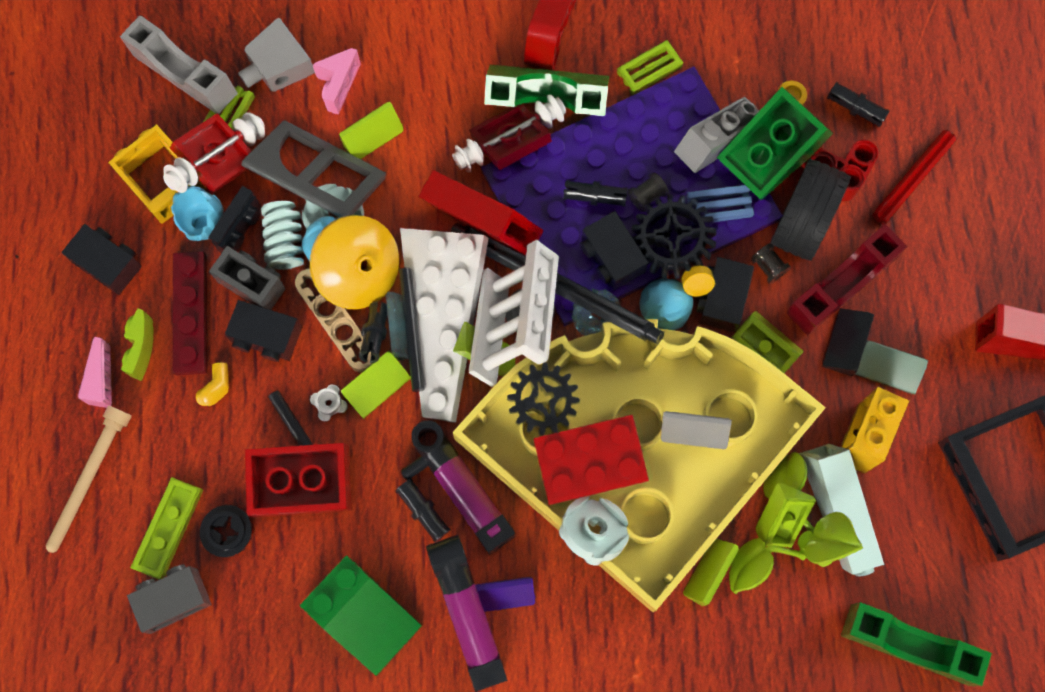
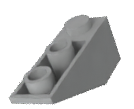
M744 96L690 127L674 152L696 173L713 163L717 156L752 120L759 110Z

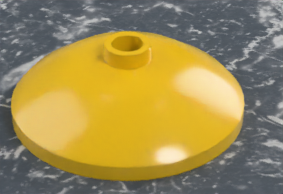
M349 215L332 221L319 233L311 249L310 273L316 289L327 301L342 308L362 309L369 307L372 302L380 301L390 291L398 274L399 252L395 239L383 224L370 217ZM366 259L367 267L362 270L361 263Z

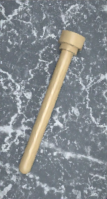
M109 405L107 406L102 416L105 418L103 422L105 427L46 543L48 552L54 553L58 551L117 431L121 432L123 426L127 427L132 415Z

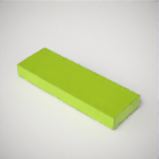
M171 477L133 560L131 569L159 580L165 577L203 493V489Z

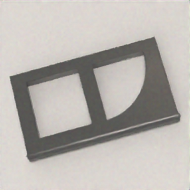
M285 120L242 161L243 167L340 218L353 215L386 177V172ZM288 137L320 153L297 177L285 168L280 158V150ZM334 160L366 176L363 182L345 201L312 185Z

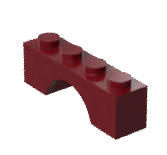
M884 224L863 242L837 269L822 281L815 283L794 301L786 314L808 336L898 259L908 246Z

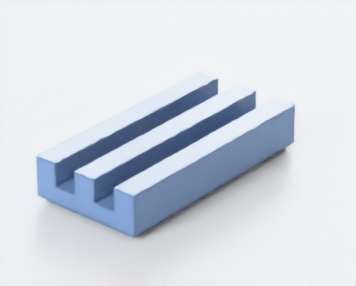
M746 185L687 192L686 195L687 204L692 199L702 201L742 195L739 198L697 203L696 209L705 206L707 210L744 205V209L708 213L704 216H712L714 222L750 218L754 215V210L751 207V196H749L750 189Z

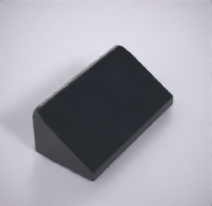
M839 309L822 367L849 376H853L858 371L874 314L864 311Z

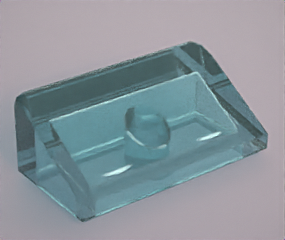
M387 292L386 302L392 354L397 360L409 359L402 295L395 292Z

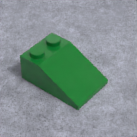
M781 87L717 158L762 200L805 163L828 140L833 132L792 94Z
M347 555L299 605L375 676L386 667L422 627L413 616Z

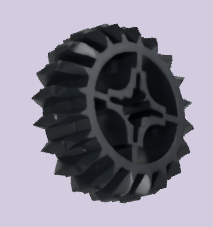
M669 194L667 195V203L663 204L661 199L657 197L655 199L656 207L653 208L651 205L646 204L644 209L647 215L638 213L636 219L640 224L632 225V232L637 234L632 238L648 261V265L651 264L650 273L655 274L662 268V278H667L669 271H674L675 279H679L681 276L680 270L690 271L692 265L703 266L700 258L710 260L711 253L707 249L716 247V241L711 239L717 235L716 228L710 227L714 223L713 217H704L707 213V208L703 206L696 209L697 200L695 199L685 204L686 199L683 194L680 195L678 202H674L673 196ZM676 215L693 221L697 228L692 229L691 226L681 225L677 221ZM667 217L666 223L662 228L654 230V233H650L656 222ZM672 225H674L675 232L678 234L677 241H675L676 249H673L672 241H670ZM693 240H699L690 253L683 257L680 256L681 250L685 245L692 244ZM656 244V247L668 249L671 258H665L656 254L649 245Z

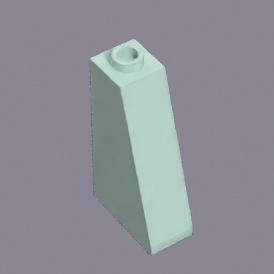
M826 444L799 453L806 462L807 477L822 517L832 512L844 513L851 520L856 535L863 546V549L839 559L842 569L852 575L855 574V576H865L875 571L874 568L884 565L850 450Z

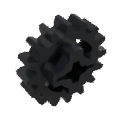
M543 363L540 371H537L533 364L530 365L529 375L520 371L518 377L521 382H511L510 387L516 391V394L507 395L508 401L515 402V406L509 409V413L519 414L516 424L520 425L526 422L528 424L526 432L528 433L534 427L539 428L540 436H544L546 428H550L552 433H557V424L559 423L564 427H568L569 422L566 416L575 417L577 414L571 408V405L579 404L580 398L572 397V393L578 389V386H569L567 383L571 377L570 373L561 377L559 375L560 366L557 365L552 372L548 371L547 363ZM543 378L551 379L560 386L554 388L546 384ZM530 382L532 393L530 397L521 400V393ZM539 388L545 396L550 395L552 397L548 402V412L542 403H535L539 396ZM566 398L564 410L557 417L554 407L557 402ZM534 411L542 415L544 421L535 420L527 415V413Z

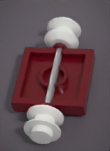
M549 94L547 95V103L542 104L540 101H536L535 113L533 114L523 104H520L516 107H510L469 129L473 140L466 139L467 146L464 148L458 145L454 146L456 152L452 156L460 170L465 168L470 173L471 165L475 162L483 166L485 154L499 170L513 164L552 142L550 132L545 127L552 128V120L557 119L559 122L564 121L565 106L559 97L554 98Z

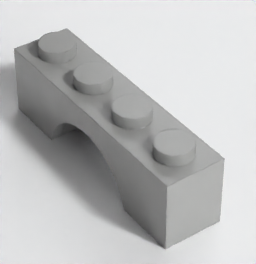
M139 16L120 36L135 58L214 113L219 114L238 94L226 73L205 59L200 63L189 57L160 28L142 16Z

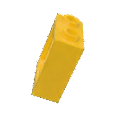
M156 124L151 129L143 131L130 146L119 150L108 163L158 221L163 224L173 216L171 211L173 196L178 192L168 187L151 200L129 175L162 147H165L175 159L178 158L170 149L172 141ZM199 180L194 185L204 190L207 189Z
M877 387L858 404L840 446L850 450L856 470L865 474L885 461L909 400ZM858 430L857 436L853 434V431Z

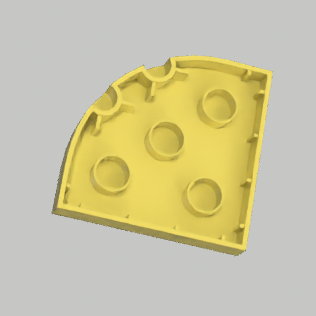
M646 319L654 323V327L658 328V319ZM611 322L602 323L601 332L582 336L569 342L565 335L551 341L549 358L544 363H547L548 371L552 372L557 365L560 366L559 375L563 377L570 373L571 377L567 382L568 385L578 386V389L572 393V397L580 398L579 404L571 405V408L577 414L575 417L566 416L569 422L568 427H564L560 423L557 424L558 432L633 414L649 481L589 495L588 500L599 501L600 498L607 499L616 504L627 517L628 526L626 528L629 540L626 546L616 558L610 561H603L599 566L651 612H655L826 407L759 354L719 333L698 326L693 335L675 330L660 329L664 331V336L657 345L649 340L644 341ZM526 357L515 365L487 393L452 433L454 439L559 530L567 508L576 499L549 505L533 438L540 437L539 428L534 427L528 433L526 432L528 426L526 422L520 425L516 424L519 414L509 413V409L515 406V402L508 401L507 395L516 394V391L510 387L511 382H521L518 377L520 371L529 375L530 365L533 364L537 371H540L543 363L538 365ZM543 378L546 384L554 388L560 386L551 379ZM530 382L524 387L521 393V400L530 397L532 393ZM539 388V396L535 403H542L548 412V402L552 397L550 395L545 396ZM566 398L557 402L554 407L557 417L564 410ZM534 411L527 413V415L535 420L544 421L542 415ZM671 411L729 418L732 422L728 447L726 449H716L661 441L663 412ZM546 428L544 435L553 433L550 428ZM588 524L589 529L592 532L600 534V526L596 525L592 527L590 524Z

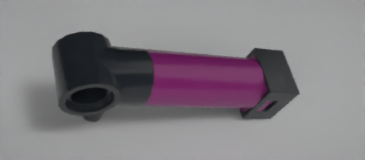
M431 420L418 423L411 433V440L420 457L401 470V474L405 480H409L429 467L489 555L493 554L514 539L516 533L444 434L442 428ZM427 432L437 435L436 442L431 446H424L420 443L421 437Z
M459 535L426 545L427 553L460 643L475 692L508 681Z

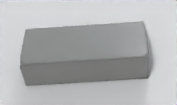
M665 411L663 412L661 441L726 449L728 447L732 420L729 418Z

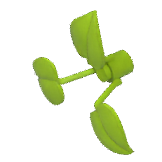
M792 452L782 459L764 481L763 491L768 499H770L777 483L786 484L797 490H801L804 487L807 479V465L804 458L799 453ZM832 512L818 521L815 528L806 519L804 526L808 531L802 533L798 539L799 551L776 545L766 547L765 542L761 538H755L745 543L738 550L731 563L729 572L730 588L734 594H737L740 591L753 589L763 583L771 574L774 565V557L771 554L773 552L795 556L801 560L807 558L814 564L826 567L833 561L863 549V546L856 535L851 520L842 512Z

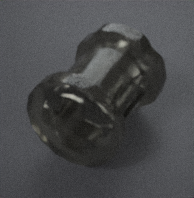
M655 172L649 174V179L636 188L631 187L628 189L630 200L641 212H645L644 206L646 204L650 205L657 197L665 198L669 195L665 182Z
M771 243L757 251L750 260L753 264L757 263L766 274L769 284L776 282L792 268L789 263L785 264L774 251L775 246Z

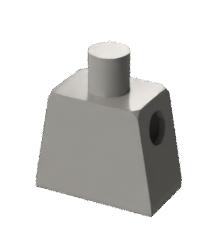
M277 18L245 47L244 51L251 64L238 72V75L247 88L263 79L271 91H277L313 75L315 71L310 57L282 20Z

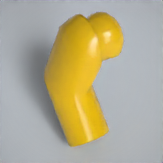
M227 363L212 364V381L196 393V401L199 405L212 406L228 393Z

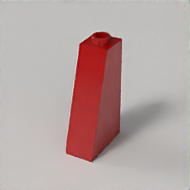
M432 170L418 196L440 211L525 256L527 245L535 240H539L544 231L516 210L435 170Z
M997 304L976 321L975 351L1045 360V314Z

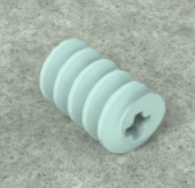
M291 201L269 202L261 208L262 215L264 216L262 226L265 228L263 230V238L265 239L263 247L266 251L264 261L272 269L286 270L304 264V259L295 257V255L303 253L302 247L294 245L302 241V236L293 233L300 231L302 227L301 224L292 222L300 219L301 213L292 210L296 205Z

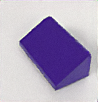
M531 577L476 584L484 612L535 604L533 578Z

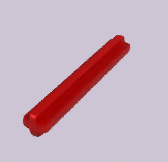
M943 130L874 211L872 217L875 221L884 225L890 220L957 139L955 134L949 130Z

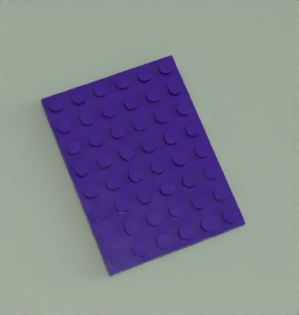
M695 67L607 107L605 116L590 115L550 134L552 142L501 170L493 162L481 167V172L496 200L516 210L544 230L538 241L559 256L557 273L612 302H616L646 287L655 280L662 279V268L657 273L652 274L650 273L651 264H649L644 274L613 290L609 283L604 284L596 270L599 266L593 257L588 258L584 254L580 246L582 229L615 211L631 237L637 234L632 232V225L640 224L636 219L637 214L647 215L644 206L648 204L655 208V199L657 197L661 199L663 204L667 203V195L671 194L673 201L678 202L680 195L683 194L686 199L685 204H687V192L745 185L718 158L713 163L694 173L674 152L690 127L720 111ZM570 180L591 184L594 181H600L601 185L628 187L626 206L598 203V206H593L591 202L564 200L565 181ZM750 190L751 207L754 210L753 217L714 222L710 226L716 228L717 235L711 238L716 241V247L707 249L711 255L781 220L783 216L770 194L760 200ZM742 195L697 201V203L742 197ZM744 205L709 209L706 214L744 209ZM676 215L677 221L681 225L691 226L692 229L697 228L696 225H691V221L688 218ZM667 217L656 222L650 233H654V230L662 228L666 223ZM672 225L670 241H672L673 249H676L675 241H677L678 234L675 232L674 225ZM693 240L692 244L685 245L681 250L680 256L683 257L690 253L699 240ZM656 244L649 245L656 254L665 258H671L668 249L656 247ZM555 293L554 309L564 327L592 313Z

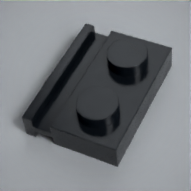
M242 186L208 238L212 240V243L220 253L224 251L226 246L237 251L243 244L244 234L250 225L253 226L258 221L262 207L253 195V191Z

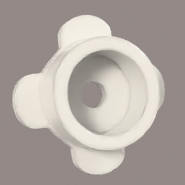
M331 384L318 393L312 394L310 398L311 404L316 406L319 411L318 418L322 421H329L331 416L338 412L344 413L347 410V402L341 399L339 395L340 389L336 385ZM328 400L332 401V404L330 406L326 405V402Z

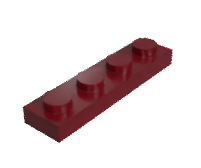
M204 251L173 253V373L176 376L207 374V255Z

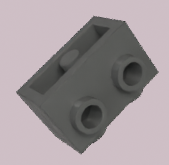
M226 246L209 270L210 274L219 284L251 304L271 310L286 289L280 280L282 276L268 266L262 268L255 263L256 260L242 250L238 253Z
M185 564L168 570L166 572L167 577L156 582L155 579H150L135 586L136 591L127 595L141 633L152 634L212 605L198 569L190 566L186 567Z

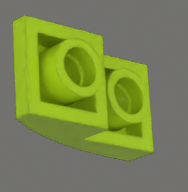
M137 308L135 314L127 320L125 325L124 337L133 346L125 352L122 358L123 366L121 370L130 377L142 381L152 352L153 320L144 310Z

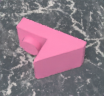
M350 48L313 64L317 78L327 81L322 90V98L329 112L339 115L358 72L361 62L356 49Z

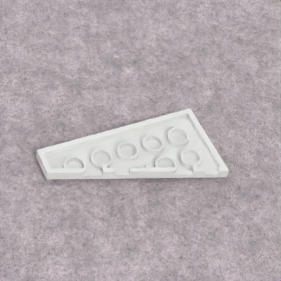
M400 228L404 267L411 268L425 386V390L419 392L422 417L456 423L467 358L453 352L463 323L474 324L489 238L479 234Z

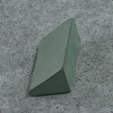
M867 340L858 371L854 375L915 395L927 368L928 360Z

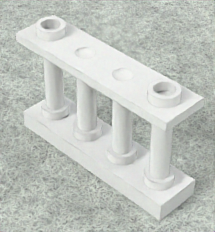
M538 240L527 245L525 265L506 276L501 277L489 268L483 270L469 373L491 387L497 384L499 365L521 354L538 365L548 361L559 256ZM523 281L522 290L508 297L509 288ZM520 306L519 316L505 323L506 313ZM517 332L516 342L501 350L502 339Z

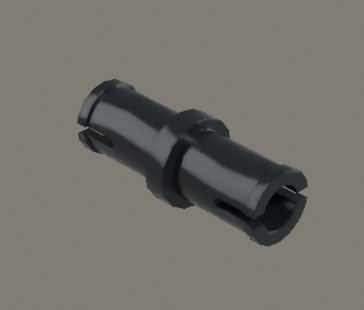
M837 81L826 98L850 110L849 114L852 116L857 114L877 125V127L882 125L890 111L867 99L866 94L861 92L859 95Z
M570 180L565 181L564 200L591 202L593 206H598V203L626 206L628 187L601 185L600 181H594L593 184Z
M378 301L370 303L367 322L361 330L363 341L359 358L366 363L369 352H371L370 363L378 362L381 343L387 335L385 324L389 307L381 302L380 312H377Z
M412 478L395 490L411 510L413 520H418L434 543L451 530L433 508L435 506L433 501H428L414 484Z

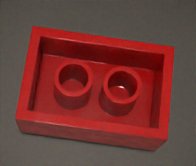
M633 414L533 438L549 505L649 481Z
M345 443L245 449L247 516L266 517L352 511L349 446Z

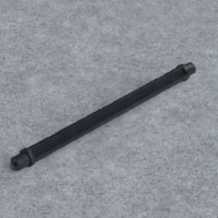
M455 223L451 228V232L485 235L470 226H463L459 223ZM485 235L489 238L486 250L487 257L514 271L525 265V255ZM557 273L556 294L644 341L649 340L657 345L662 341L664 331L654 327V323Z

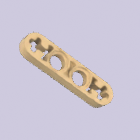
M310 269L301 271L295 279V286L350 367L354 371L362 373L373 363H370L371 352L368 354L367 363L362 364L360 361L354 363L357 356L351 346L356 343L361 350L363 336L360 329L345 308L336 306L335 311L331 315H321L319 307L327 300L321 294L315 297L310 288L306 287V279L310 278L313 281ZM342 325H348L353 329L352 336L347 340L336 338V331Z

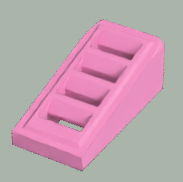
M94 337L78 397L88 405L107 408L108 405L111 406L112 404L111 346L103 339Z

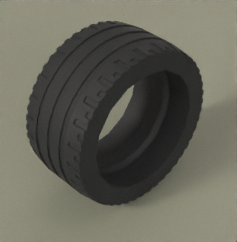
M809 159L770 243L779 249H783V251L811 261L836 214L851 176L825 163Z

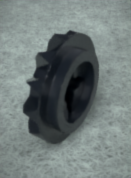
M232 505L218 506L204 517L200 526V539L204 548L211 554L218 557H233L239 552L244 551L248 542L252 539L253 524L247 513L240 508ZM231 522V529L239 534L238 536H228L226 541H223V535L219 531L214 530V528L226 527Z

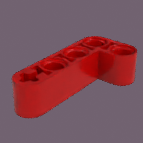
M539 0L527 32L524 55L525 64L546 70H554L559 56L561 38L577 0Z
M864 139L853 144L845 159L821 147L809 159L825 163L851 176L850 181L854 187H847L841 200L850 201L857 195L878 158L879 152L877 146L872 141ZM855 155H862L867 162L859 161ZM808 160L790 176L799 180Z

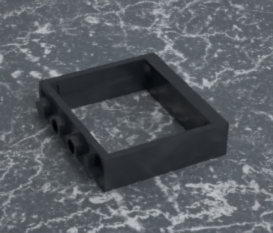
M1045 396L948 436L938 442L997 561L1012 558L1044 544L1045 530L1015 542L965 441L1033 412H1037L1045 428Z

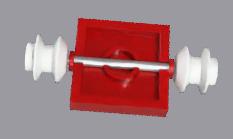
M247 112L243 114L242 119L233 121L232 130L216 113L172 142L170 149L178 158L174 160V166L168 164L163 169V178L166 185L171 190L184 193L187 191L188 185L194 186L199 180L211 194L215 193L248 170L242 166V161L252 152L249 147L253 146L256 140H262L265 137L264 122L257 115Z

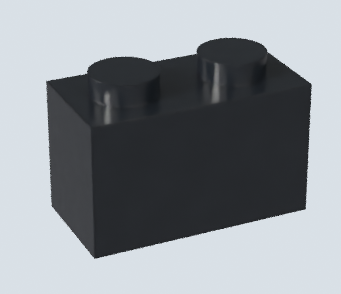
M615 211L582 229L580 246L584 254L588 258L593 257L599 266L596 270L604 284L609 283L613 290H616L646 272L648 261Z
M84 224L61 253L77 267L120 295L142 267L135 260L137 253L123 243L119 247L111 242L113 237L102 228L97 227L93 230Z
M717 257L714 267L708 265V268L713 273L715 286L708 294L699 298L696 309L697 313H701L699 324L736 333L741 323L755 266Z
M238 300L224 335L232 342L231 346L237 350L249 353L253 349L262 352V357L274 362H279L280 358L290 361L303 326L297 318Z

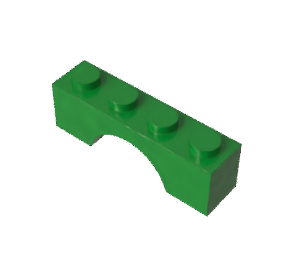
M490 64L486 74L484 104L516 107L520 104L536 101L547 103V95L551 94L554 98L559 97L564 106L574 113L605 116L609 76Z
M861 602L850 605L841 636L968 686H983L992 655L991 652L960 640L938 636L915 628L898 620L890 613Z

